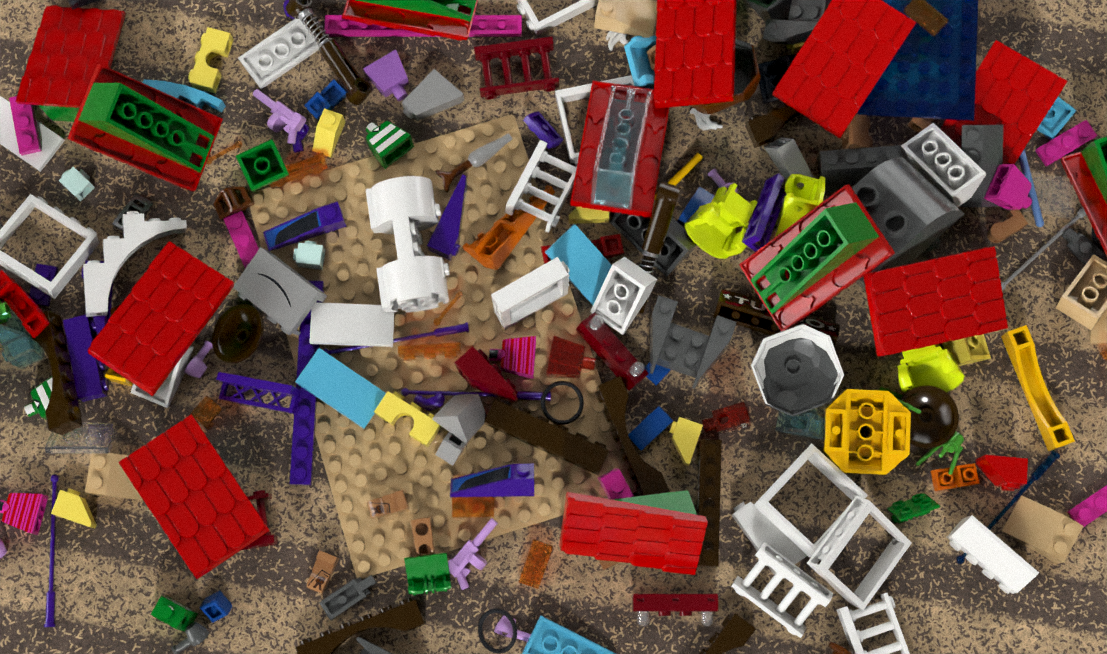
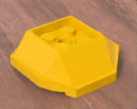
M845 389L825 409L824 452L843 473L886 475L910 455L911 412L890 391ZM863 426H867L870 430L869 436L866 438L860 434Z

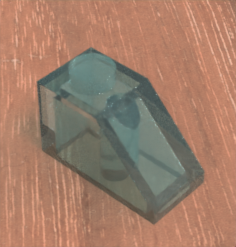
M779 411L775 431L808 439L823 440L825 418L813 413H801L792 417Z

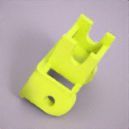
M791 174L785 182L786 196H784L776 222L777 231L775 237L823 202L825 177L820 176L819 179L801 174ZM797 183H803L804 186L802 188L797 187Z
M735 183L730 184L728 190L726 187L718 188L712 202L700 206L685 222V230L692 241L703 251L718 259H726L730 256L741 254L746 249L747 245L742 240L749 225L748 221L758 203L756 200L749 203L735 192L738 186ZM744 226L741 232L736 233L737 227Z
M939 344L902 352L904 359L900 360L901 365L897 366L899 385L904 393L919 386H934L948 393L957 388L964 381L965 377L952 353L948 349L942 350Z

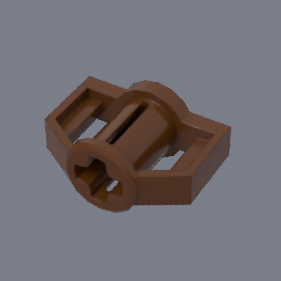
M230 186L224 188L219 193L213 205L220 220L224 221L226 217L240 211L244 212L248 207L254 205V202L247 188ZM236 190L241 191V194L245 200L244 203L241 204L240 199L236 193ZM223 198L229 209L226 213L221 204Z

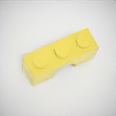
M207 27L206 33L202 34L200 51L196 52L194 69L190 70L188 77L193 88L216 94L222 75L218 69L210 67L209 64L212 58L216 56L228 58L234 40L230 33Z
M387 391L374 413L393 426L402 416L413 418L414 426L409 435L421 444L429 447L442 427L432 420L434 415L431 413L428 416L421 412L422 408L412 402L409 405L403 401L405 397L396 391L393 394Z

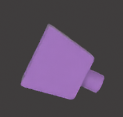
M396 50L363 68L366 77L385 98L394 94L397 101H401L408 96L403 87L408 85L409 81Z

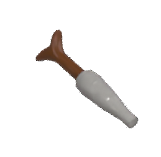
M508 133L474 150L469 154L467 161L450 172L436 170V174L443 179L445 192L448 193L455 177L472 166L479 167L483 165L505 144L513 140Z

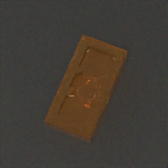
M912 0L903 11L933 37L949 21L925 0Z
M452 497V518L494 517V497Z

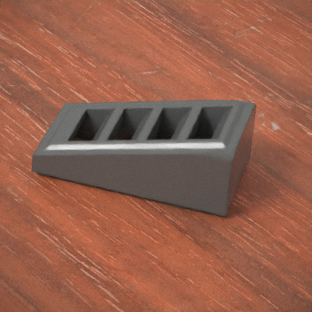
M136 193L119 213L112 225L123 232V214L132 211L131 209L134 207L140 211L139 214H144L145 218L154 203ZM139 201L145 204V206L142 208L135 203Z

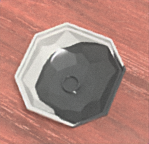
M804 324L763 338L751 364L765 405L792 417L832 402L844 377L831 337Z

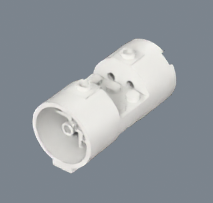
M404 176L381 181L372 188L366 189L371 229L374 233L394 234L398 260L376 268L382 309L385 312H397L398 309H402L408 313L439 307L438 303L442 301L443 304H447L449 302L447 275H450L449 265L444 262L442 257L425 256L420 247L423 244V240L419 231L426 230L439 223L438 216H441L440 205L436 204L434 199L432 181L426 177Z

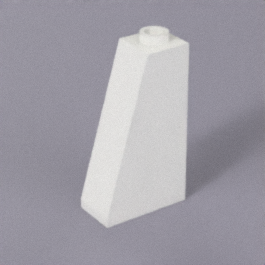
M742 502L733 508L735 513L732 514V517L757 551L765 542L793 564H797L807 556L764 516L752 502L748 504ZM768 565L769 569L775 575V570Z

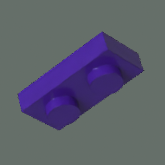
M539 111L528 114L523 121L528 125V128L540 140L547 143L548 149L560 145L564 140Z
M36 264L35 272L51 282L57 275L58 268ZM31 285L29 296L37 305L49 307L51 297Z

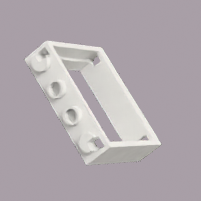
M516 0L518 2L516 6L519 13L526 16L528 29L534 30L536 36L598 5L599 0H580L541 21H538L527 0Z
M632 75L600 81L635 87ZM592 83L555 91L570 164L575 163L577 165L579 153L574 152L563 103L590 98Z
M30 194L0 229V249L35 207L84 237L85 241L51 282L1 250L0 265L55 299L100 242L97 233L92 228L81 226V223L74 217L68 218L58 207L52 208L42 197L38 196L36 198Z
M556 257L491 294L494 313L504 330L568 294V282L570 281L568 272L570 270L564 261L561 262Z
M812 443L754 504L764 516L809 558L812 557L842 514L813 544L769 503L771 498L800 467L809 460L851 500L856 495L864 499L868 496Z
M856 495L807 564L846 601L864 610L912 542L871 501ZM868 514H870L894 538L853 593L828 569Z

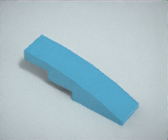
M145 79L142 82L202 109L204 104H207L222 113L226 107L221 99L186 85Z

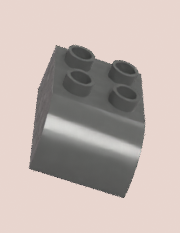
M902 157L892 158L881 163L852 187L854 193L858 196L866 211H868L895 252V254L871 272L912 263L964 215L953 202ZM861 277L856 283L866 292L864 277Z

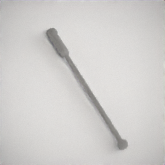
M1083 207L1055 236L1009 278L1001 282L1002 290L1079 218L1087 215Z

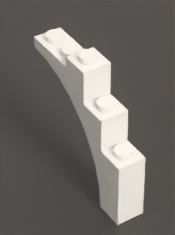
M129 211L127 214H123V238H120V236H108L107 239H103L104 263L92 260L88 261L87 264H83L86 317L107 316L108 298L112 283L127 259L138 249L153 240L168 235L185 233L187 229L186 220L170 218L169 221H161L159 218H152L144 221V214H139L138 211Z

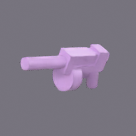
M256 89L253 92V96L272 109L270 112L273 114L268 119L267 126L274 132L284 129L289 133L287 143L295 144L297 131L300 132L306 122V118L292 111L279 101L274 102L260 90Z
M493 518L489 520L473 541L468 540L454 559L451 558L448 561L449 573L457 578L462 590L469 587L466 576L471 570L465 568V566L470 562L477 569L482 570L487 564L486 560L477 552L480 549V544L498 524Z

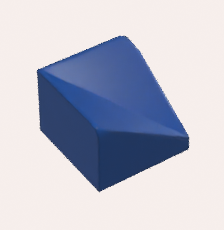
M218 591L206 597L199 608L213 623L227 616L232 608V604L221 591Z

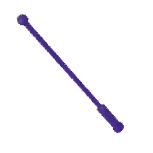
M468 322L438 328L433 332L394 338L393 343L434 335L440 337L462 332L468 333ZM350 346L334 350L324 349L323 351L330 355L373 346Z
M407 388L401 390L403 396H408L409 394L435 395L441 393L448 396L479 394V396L497 397L486 392L408 390ZM518 391L516 395L518 400H541L543 392ZM551 391L547 393L545 398L549 402H551Z
M56 474L50 478L52 481V509L56 501L57 482L59 480V476ZM51 514L49 591L46 593V620L44 627H55L53 579L56 515Z

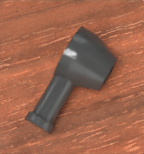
M197 622L191 623L185 629L187 638L177 645H173L171 647L172 652L180 654L181 651L189 646L200 644L208 637L210 632Z

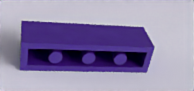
M82 315L63 320L78 399L85 402L107 396L106 390H109V383L107 378L103 376L105 364L88 354V348L96 337L94 319Z

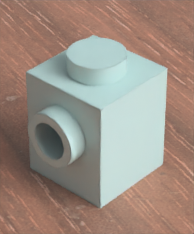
M74 167L66 170L59 180L80 202L95 188L88 181L90 176L82 169L77 171Z
M314 241L298 243V249H294L293 260L296 261L298 267L323 270L326 250L323 245H317Z

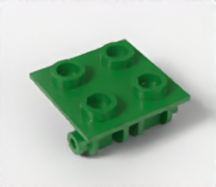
M919 493L913 495L910 500L894 502L887 510L893 514L891 516L892 522L894 524H901L908 521V519L912 520L913 517L918 518L919 516L929 514L931 510L940 508V505L928 495Z
M447 553L404 558L409 594L416 596V594H424V592L428 594V591H432L433 594L435 590L436 592H447L448 589H451Z

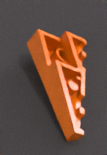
M545 186L544 192L551 195L555 193L552 186ZM533 195L529 198L530 202L527 203L542 210L547 201ZM515 209L512 216L506 214L493 223L494 226L486 234L479 233L476 241L470 245L465 243L462 247L484 267L498 271L537 217L521 209L519 211Z

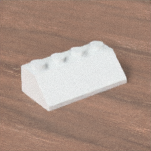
M934 123L901 145L903 158L957 207L973 196L986 176V172Z
M973 515L963 518L947 536L950 540L949 544L955 550H962L966 554L965 558L971 564H978L983 568L982 573L992 580L994 578L1000 583L998 585L999 588L1007 594L1018 593L1039 574L1036 569Z

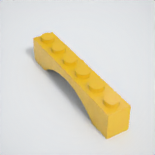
M1027 325L1006 332L1001 336L1048 452L1075 442L1067 421L1059 412L1045 385L1036 356L1035 344Z

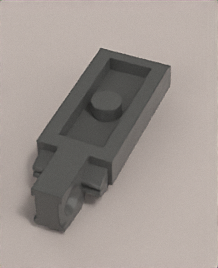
M1068 228L1061 235L1069 242L1066 245L1069 251L1084 265H1086L1093 254L1107 262L1106 254L1080 232L1077 234L1071 228Z
M372 575L364 580L361 577L353 579L319 603L330 621H332L366 598L371 593L368 588L376 584L377 581Z

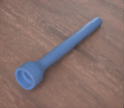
M1024 149L1018 159L1022 174L1029 180L1032 186L1028 196L1032 199L1031 208L1036 226L1043 227L1044 221Z

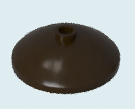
M239 304L230 308L221 316L212 336L213 350L220 360L231 364L239 363L255 352L264 332V321L261 313L251 305Z
M919 386L909 390L901 397L900 400L921 410L920 414L909 410L911 412L910 444L920 448H934L946 443L953 436L958 426L959 413L955 401L948 393L934 386ZM928 412L929 419L923 420L922 414Z

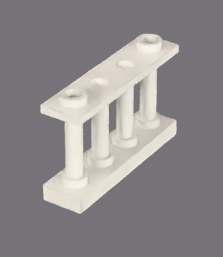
M540 140L506 204L505 213L512 216L515 209L518 211L521 209L547 221L545 232L549 233L551 227H556L559 222L560 216L558 214L574 184L577 166L575 167L549 155L546 151L547 143ZM545 161L572 175L569 181L565 182L541 171L538 165L540 162L544 163ZM537 177L564 191L561 197L557 198L531 186V179ZM529 193L556 207L552 214H549L523 202V199H521L523 194Z
M763 542L755 554L758 557V562L744 580L737 576L731 587L734 588L737 594L745 596L784 625L788 632L801 638L806 630L803 622L818 604L826 607L831 601L833 593ZM765 565H769L775 570L776 574L760 593L751 584ZM786 578L793 583V587L780 604L777 605L768 597L780 581ZM804 591L810 596L811 600L799 615L794 618L785 610L799 592Z
M888 593L880 594L882 601L868 605L864 610L857 609L852 611L847 606L836 609L852 654H890L899 650L901 654H910L893 609L896 607L892 596H888ZM885 609L889 622L863 631L855 629L853 622L857 618ZM893 630L897 642L869 652L863 651L861 645L863 639Z

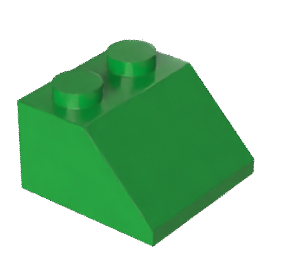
M273 139L236 155L252 192L289 175Z

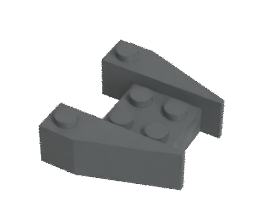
M792 0L788 20H766L763 39L775 44L794 45L806 41L832 0Z
M659 295L649 322L650 373L653 374L655 366L659 365L695 378L692 386L695 389L727 350L737 322L717 315L710 336L671 323L678 301Z

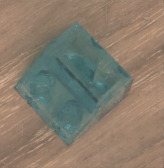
M0 324V343L4 349L1 352L6 362H10L13 366L23 369L44 359L38 343L31 339L29 335Z

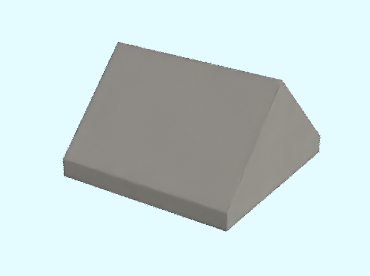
M479 394L454 395L432 420L466 444L485 424L484 421L487 415Z

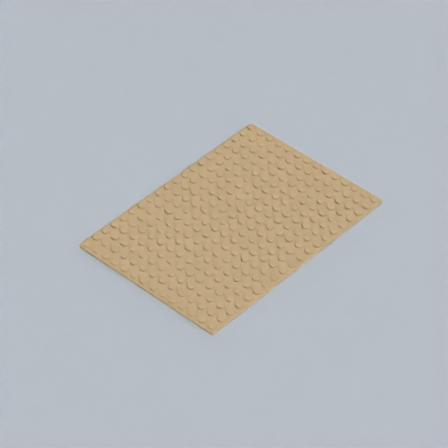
M514 115L504 116L415 143L410 151L387 169H384L377 158L372 156L250 193L254 205L250 206L261 248L268 250L263 234L264 231L316 208L338 202L347 227L270 252L305 279L323 281L324 293L327 295L323 303L381 305L376 268L398 260L394 234L374 233L371 229L366 189L372 188L381 181L397 177L420 176L429 178L432 181L435 202L440 205L442 216L462 174L467 177V190L459 242L461 247L458 254L453 256L450 261L428 250L427 244L437 224L426 230L419 231L423 240V244L420 247L424 255L442 257L444 262L449 265L450 275H447L449 302L443 304L442 301L438 303L439 307L419 312L406 313L404 310L398 309L397 312H394L393 339L433 332L438 328L465 324L466 322H468L469 332L440 337L434 335L395 342L393 347L373 346L330 355L385 393L389 391L393 394L396 391L401 394L403 388L417 391L483 392L472 388L459 374L454 362L472 346L477 351L481 349L487 355L489 361L490 349H502L503 339L536 336L534 379L502 372L504 380L510 379L516 386L517 392H544L550 384L557 381H568L574 384L582 393L584 400L583 410L578 419L563 426L569 429V433L574 435L576 432L588 437L587 441L603 443L607 446L606 449L609 450L598 476L484 424L470 439L462 454L452 466L435 455L449 432L445 428L441 427L430 446L426 447L409 435L414 426V420L409 416L400 417L393 426L374 414L365 429H363L317 398L315 436L357 578L361 577V579H364L370 575L374 576L405 566L404 558L417 556L411 525L412 519L431 517L435 554H440L462 548L468 540L473 541L491 518L496 520L498 524L485 540L563 516L567 492L608 499L598 477L615 468L621 471L631 492L634 493L636 491L634 481L627 470L629 468L628 462L623 460L619 449H622L619 441L616 442L612 435L613 425L611 422L606 421L603 411L606 410L603 402L599 403L595 392L598 391L596 387L602 383L589 344L575 330L582 321L570 284L567 295L505 330L494 313L491 294L544 265L541 246L552 245L555 242L552 229H550L549 233L545 232L547 221L538 217L534 220L498 271L484 267L462 247L465 243L470 245L476 241L479 233L486 234L494 226L493 223L506 215V204L529 162ZM508 133L513 140L505 144L483 165L479 167L472 166L455 177L448 193L445 192L443 179L436 174V170L450 172L467 161L469 154L474 150ZM532 178L530 181L532 183L531 186L538 188L535 178ZM529 193L523 194L521 199H523V202L529 203V198L533 195ZM314 241L317 245H323L326 250L323 270L298 267L296 261L293 260L294 249H298V243ZM293 333L291 335L286 334L297 370L299 336ZM558 342L562 344V352H560L562 360L567 358V361L571 359V362L573 360L577 362L579 356L583 353L580 376L577 373L576 364L560 362L556 377H551L553 367L551 357L554 358ZM320 344V349L334 350L350 347L351 345ZM489 361L490 365L495 364L501 370V362ZM566 385L553 387L550 390L551 402L545 400L547 412L557 420L572 418L579 409L580 402L577 393ZM409 394L408 396H403L405 397L403 401L410 405L416 395ZM421 395V396H423V397H425V398L428 399V398H430V397H432V396H435V395ZM444 395L445 401L440 408L432 411L422 408L421 412L427 416L429 413L435 416L453 396ZM479 396L486 415L494 399L498 401L501 399L500 397ZM519 400L517 403L509 401L512 403L511 407L516 409L522 407L529 410L531 416L537 418L539 415L546 418L541 408V400ZM549 421V424L557 426L556 423ZM534 463V496L450 497L451 479L510 464ZM400 490L405 492L409 507L408 511L371 519L367 506L368 501Z

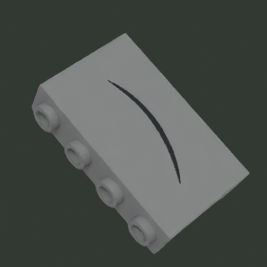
M261 247L233 287L239 292L237 295L241 299L251 301L253 303L251 306L260 313L262 311L267 314L266 318L274 324L279 323L281 325L280 329L288 335L293 333L299 336L301 332L298 330V327L317 300L324 302L327 297L324 292L272 252Z

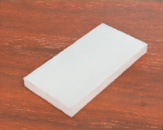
M295 18L238 57L260 89H263L320 49L317 45L318 42L314 41L315 38L311 37L312 34L308 32L309 29L305 28L306 25H303L300 19Z
M0 96V145L41 172L65 140L36 120L42 151L22 156L19 153L10 102Z
M315 303L311 309L310 344L393 347L394 312H385L382 309V305Z

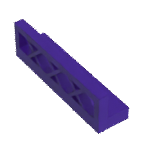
M779 173L765 181L742 240L745 245L755 252L769 242L782 207L784 196H786L785 189L781 187L784 177Z
M218 372L216 380L222 382L218 398L220 400L285 413H295L301 390L292 385ZM228 385L235 386L237 393L231 397L226 396ZM249 389H253L256 396L246 400L244 393ZM269 392L274 397V400L265 404L262 397ZM286 396L292 397L289 408L283 407L280 402Z

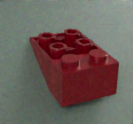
M472 346L454 362L459 374L472 388L515 403L519 401L516 395L518 393L515 389L516 386L510 379L504 380L501 370L495 364L490 365L491 363L488 361L487 355L481 349L477 351Z

